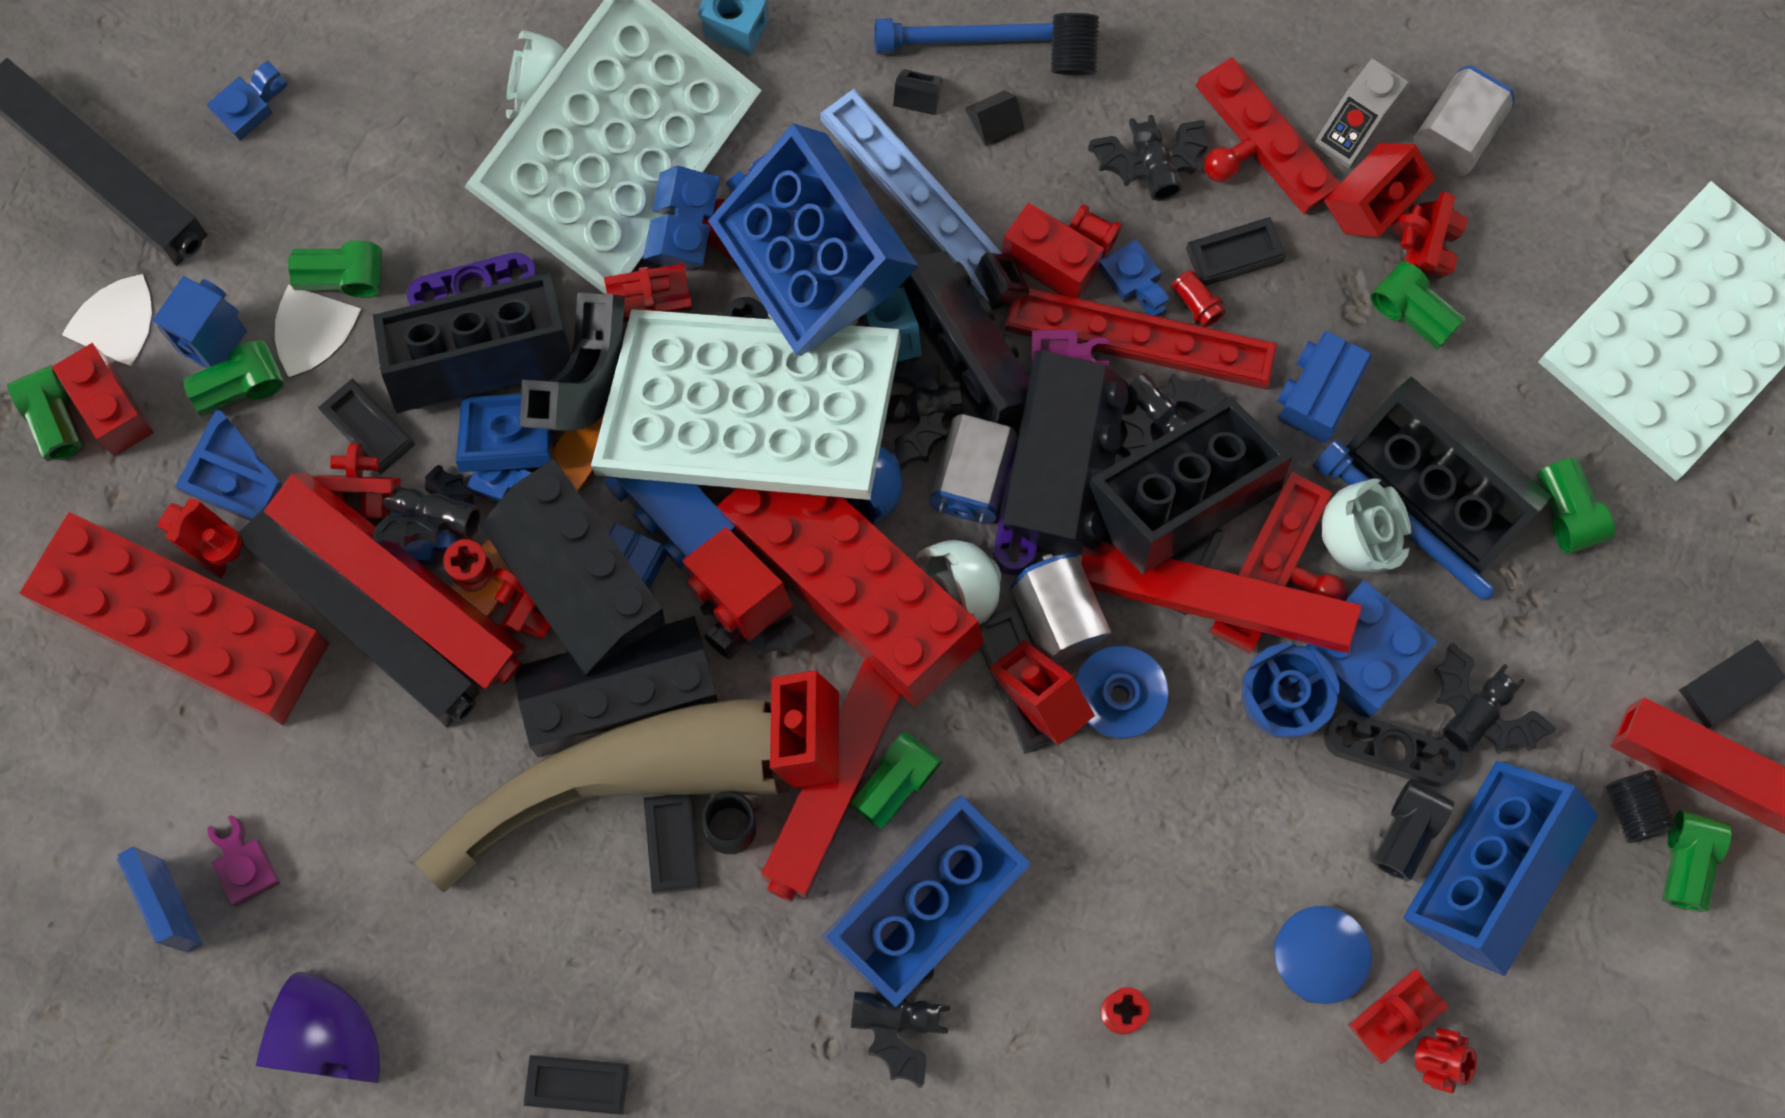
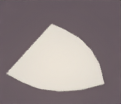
M143 274L118 280L99 290L83 303L70 320L62 335L84 346L93 343L104 355L131 367L149 333L152 315L150 292Z
M288 285L275 319V343L278 357L288 377L308 371L328 359L346 340L361 308L306 290H294L291 285Z

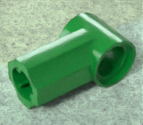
M349 241L344 243L341 249H293L288 260L290 285L294 290H339L345 295L357 298L377 296L380 293L382 248L372 242Z
M1400 262L1370 293L1371 303L1383 316L1392 321L1402 320L1436 350L1443 346L1465 320L1463 316L1430 290V283L1426 275L1415 265L1408 262Z
M263 340L243 343L230 351L228 360L183 379L187 395L196 412L201 417L244 398L260 400L270 397L281 390L284 385L271 351Z
M53 365L44 367L7 384L15 407L20 415L27 420L40 454L47 462L53 460L63 461L75 456L79 449L84 446L67 405L71 401L70 396L54 372Z
M1569 457L1556 461L1542 468L1537 473L1543 489L1552 496L1548 501L1554 513L1552 521L1553 533L1564 553L1570 554L1613 540L1615 537V527L1612 516L1603 503H1596L1578 458Z
M904 731L888 748L879 762L881 766L850 802V806L870 824L882 831L913 792L918 793L943 760L907 731Z
M1679 810L1674 816V824L1677 825V828L1669 831L1667 837V847L1672 851L1662 901L1679 909L1702 913L1708 911L1717 864L1723 861L1729 849L1732 834L1731 826L1725 822L1685 810Z

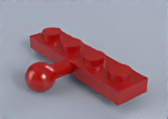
M1233 57L1199 77L1196 88L1242 141L1231 149L1219 147L1208 153L1204 161V170L1211 180L1219 183L1230 181L1236 176L1239 164L1254 155L1303 215L1322 204L1325 198L1340 184Z
M1291 471L1238 575L1281 586H1286L1287 582H1290L1307 592L1346 601L1347 586L1339 576L1334 574L1317 576L1296 565L1332 492ZM1214 620L1209 630V633L1249 654L1255 649L1262 634L1260 631Z

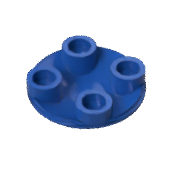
M1314 906L1295 913L1284 923L1274 940L1275 962L1282 980L1290 990L1308 1003L1331 1004L1343 1001L1361 988L1369 974L1371 948L1368 938L1356 920L1336 908Z

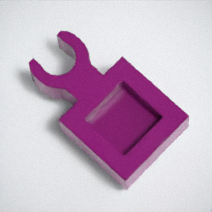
M1077 329L1032 330V365L1035 351L1045 350L1107 366L1109 360H1095L1091 355V350L1096 344H1109V340L1104 337H1094L1085 343H1077Z
M230 815L228 819L233 826V831L228 838L221 839L217 828L212 825L208 827L207 832L210 840L215 845L221 847L224 856L211 863L231 905L237 907L279 885L280 881L261 842L254 839L245 844V829L242 822Z

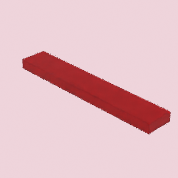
M1029 288L1030 293L1010 304L1005 331L1032 337V330L1077 329V343H1085L1094 337H1104L1109 340V344L1099 343L1094 345L1092 351L1267 390L1270 383L1277 343Z
M1105 542L1100 544L1099 555H1083L1080 561L1093 590L1348 654L1361 616L1362 605L1171 558L1142 575L1114 544Z

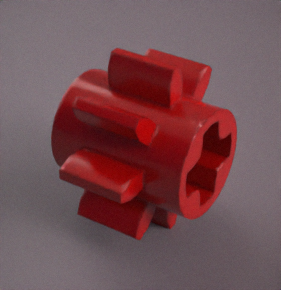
M1441 1027L1437 1028L1436 1038L1423 1037L1418 1043L1415 1052V1067L1418 1072L1424 1073L1423 1083L1430 1084L1431 1088L1452 1094L1455 1092L1456 1082L1464 1085L1470 1083L1477 1068V1053L1474 1048L1467 1047L1469 1038L1461 1036L1460 1032Z

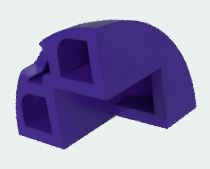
M296 972L285 982L273 1005L262 1037L256 1066L378 1083L380 1055L376 1035L369 1018L348 992L325 978L314 974Z

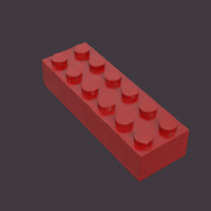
M736 488L717 505L719 511L735 527L737 538L915 708L984 644L978 620L843 497Z
M71 512L67 513L19 593L39 608L282 726L285 724L329 645L316 630Z

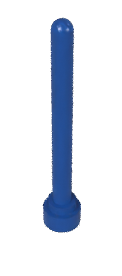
M893 18L875 19L876 54H894V49H902V45L1052 41V27L1054 25L1052 23L902 27V23H893Z
M1337 438L1312 465L1325 477L1328 474L1335 480L1340 477L1348 485L1370 480L1352 464L1354 459L1348 454L1350 449ZM1407 512L1411 524V534L1407 536L1479 599H1491L1495 593L1493 585Z

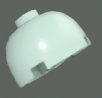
M522 30L519 34L518 40L526 41L523 52L514 50L506 99L512 100L515 98V110L506 109L508 119L514 120L565 53L564 47L550 37Z
M1376 478L1349 485L1339 490L1326 505L1322 519V538L1332 557L1342 567L1363 574L1378 573L1401 566L1408 557L1410 549H1403L1404 535L1411 534V524L1406 507L1394 488L1391 486L1383 488L1378 484L1381 480Z
M960 540L940 542L918 552L916 558L922 557V563L919 567L976 618L979 625L990 618L999 603L1001 582L1000 569L993 559L989 558L975 544Z

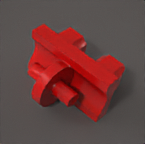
M1446 191L1440 193L1439 199L1436 201L1411 205L1408 214H1401L1392 223V231L1399 237H1402L1400 247L1407 250L1404 262L1411 263L1423 273L1439 279L1454 272L1458 259L1456 253L1442 247L1444 239L1450 242L1459 239L1465 232L1468 221L1466 216L1453 208L1456 196Z
M684 263L654 269L643 267L639 268L637 272L604 277L607 294L625 296L623 322L629 321L631 309L675 313L693 310Z
M350 443L346 456H331V469L345 470L346 476H313L346 504L347 492H361V516L368 518H385L389 516L390 511L383 507V499L393 497L394 488L401 487V478L363 476L364 470L378 471L379 458L364 457L363 447L360 443Z
M190 497L184 507L171 503L158 522V527L166 533L165 538L209 573L221 579L226 572V564L230 561H235L240 555V548L242 547L240 533L196 499Z
M497 567L492 577L502 586L494 599L506 606L513 593H517L499 626L509 634L521 632L536 639L544 638L550 625L512 571L509 572Z
M1415 968L1347 1025L1375 1059L1382 1064L1449 1008V1006L1431 989L1422 974Z

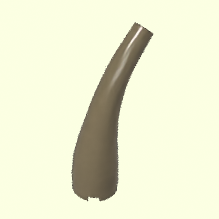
M771 698L735 699L694 705L656 714L615 727L578 742L545 758L496 789L448 828L414 862L426 877L445 893L478 864L475 859L507 834L536 817L582 799L597 796L655 794L717 795L722 792H737L741 795H779L780 785L777 784L776 779L782 778L770 769Z

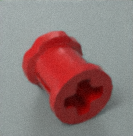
M1082 204L1069 225L1073 230L1104 248L1102 259L1108 256L1123 226L1118 221L1111 223L1090 212V206Z
M461 539L452 543L447 548L443 564L447 573L452 577L453 582L467 592H476L484 589L493 575L492 563L486 557L484 549L477 542L470 539ZM474 559L475 562L471 564V572L464 573L462 569L466 568V560Z
M1131 987L1119 988L1108 995L1103 1001L1100 1010L1101 1019L1106 1028L1111 1032L1119 1035L1130 1034L1147 1022L1150 1013L1149 1002L1138 989ZM1123 998L1128 999L1127 1004L1129 1008L1136 1009V1016L1129 1018L1126 1024L1122 1023V1016L1115 1014L1113 1011V1007L1121 1004Z

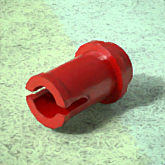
M1194 270L1186 271L1173 282L1171 289L1178 294L1194 314L1193 321L1196 324H1202L1208 328L1224 316L1226 312L1222 307L1224 301L1220 297L1215 298L1197 277Z

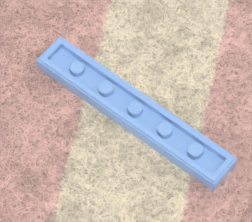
M855 89L821 112L820 120L937 252L946 251L954 263L959 261L965 267L971 279L969 287L979 299L984 298L989 306H991L974 272L985 253L1002 254V252Z

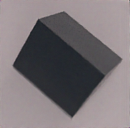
M902 70L896 78L893 106L935 115L944 79L939 76L912 70Z
M1005 90L966 107V112L985 146L1024 129L1017 97Z
M987 252L981 257L974 273L993 310L1025 297L1030 293L1011 255Z

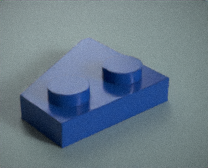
M217 409L175 485L181 493L248 521H251L269 504L283 486L226 415Z

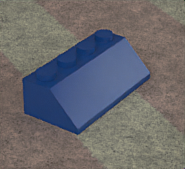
M1496 761L1403 919L1464 960L1505 976L1598 814L1576 786Z
M962 795L955 797L820 937L856 973L894 1007H897L1031 863Z

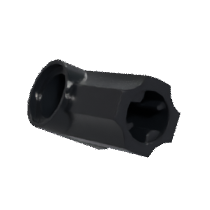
M1409 779L1391 810L1393 819L1371 862L1379 870L1392 877L1406 882L1412 880L1432 838L1435 839L1449 819L1454 807V801L1413 779Z

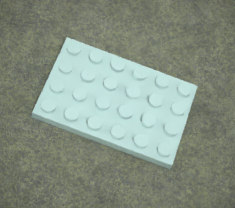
M603 0L464 187L601 292L607 294L604 277L631 273L644 255L650 220L667 214L672 215L675 212V209L661 214L652 212L660 172L675 166L703 172L759 95L761 89L651 0Z
M1710 181L1543 355L1538 363L1677 481L1785 366V242Z
M631 309L591 463L593 472L597 476L870 500L901 337L899 329L847 325L800 356L794 353L774 320Z

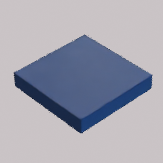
M521 394L464 397L461 399L456 454L458 472L542 467L552 460L553 429L519 426Z
M134 846L117 854V860L155 943L187 953L203 945L164 859Z

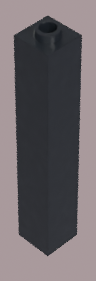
M9 58L4 59L0 63V116L175 266L185 258L193 256L200 249L202 241L208 234L194 215Z
M269 504L239 532L242 538V545L446 728L453 721L459 723L470 714L476 705L474 699L479 694L472 683L411 629L267 515L264 510Z

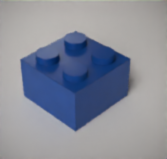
M1363 580L1346 599L1347 602L1362 605L1361 616L1349 654L1312 644H1307L1305 648H1313L1321 652L1333 666L1339 681V695L1337 697L1358 715L1370 718L1383 706L1436 644L1437 640Z

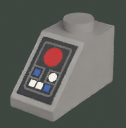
M1371 58L1339 102L1313 146L1349 169L1394 110L1408 81Z

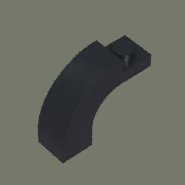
M577 293L574 344L569 361L562 372L551 380L536 381L522 379L519 426L554 430H578L593 424L604 415L623 344L622 328L625 296Z

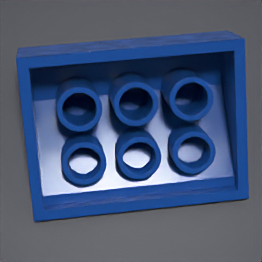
M794 123L791 124L708 220L794 353L800 356L888 299L919 266L827 133Z

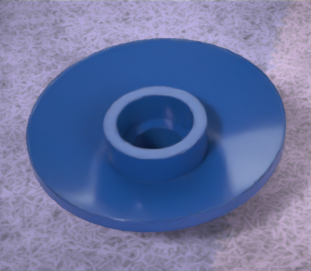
M1130 646L1103 648L1092 654L1083 663L1076 677V682L1095 715L1087 724L1098 733L1107 737L1128 739L1140 736L1152 729L1165 712L1169 694L1165 674L1150 655ZM1115 688L1123 689L1127 693V701L1124 703L1115 702L1111 697V691Z

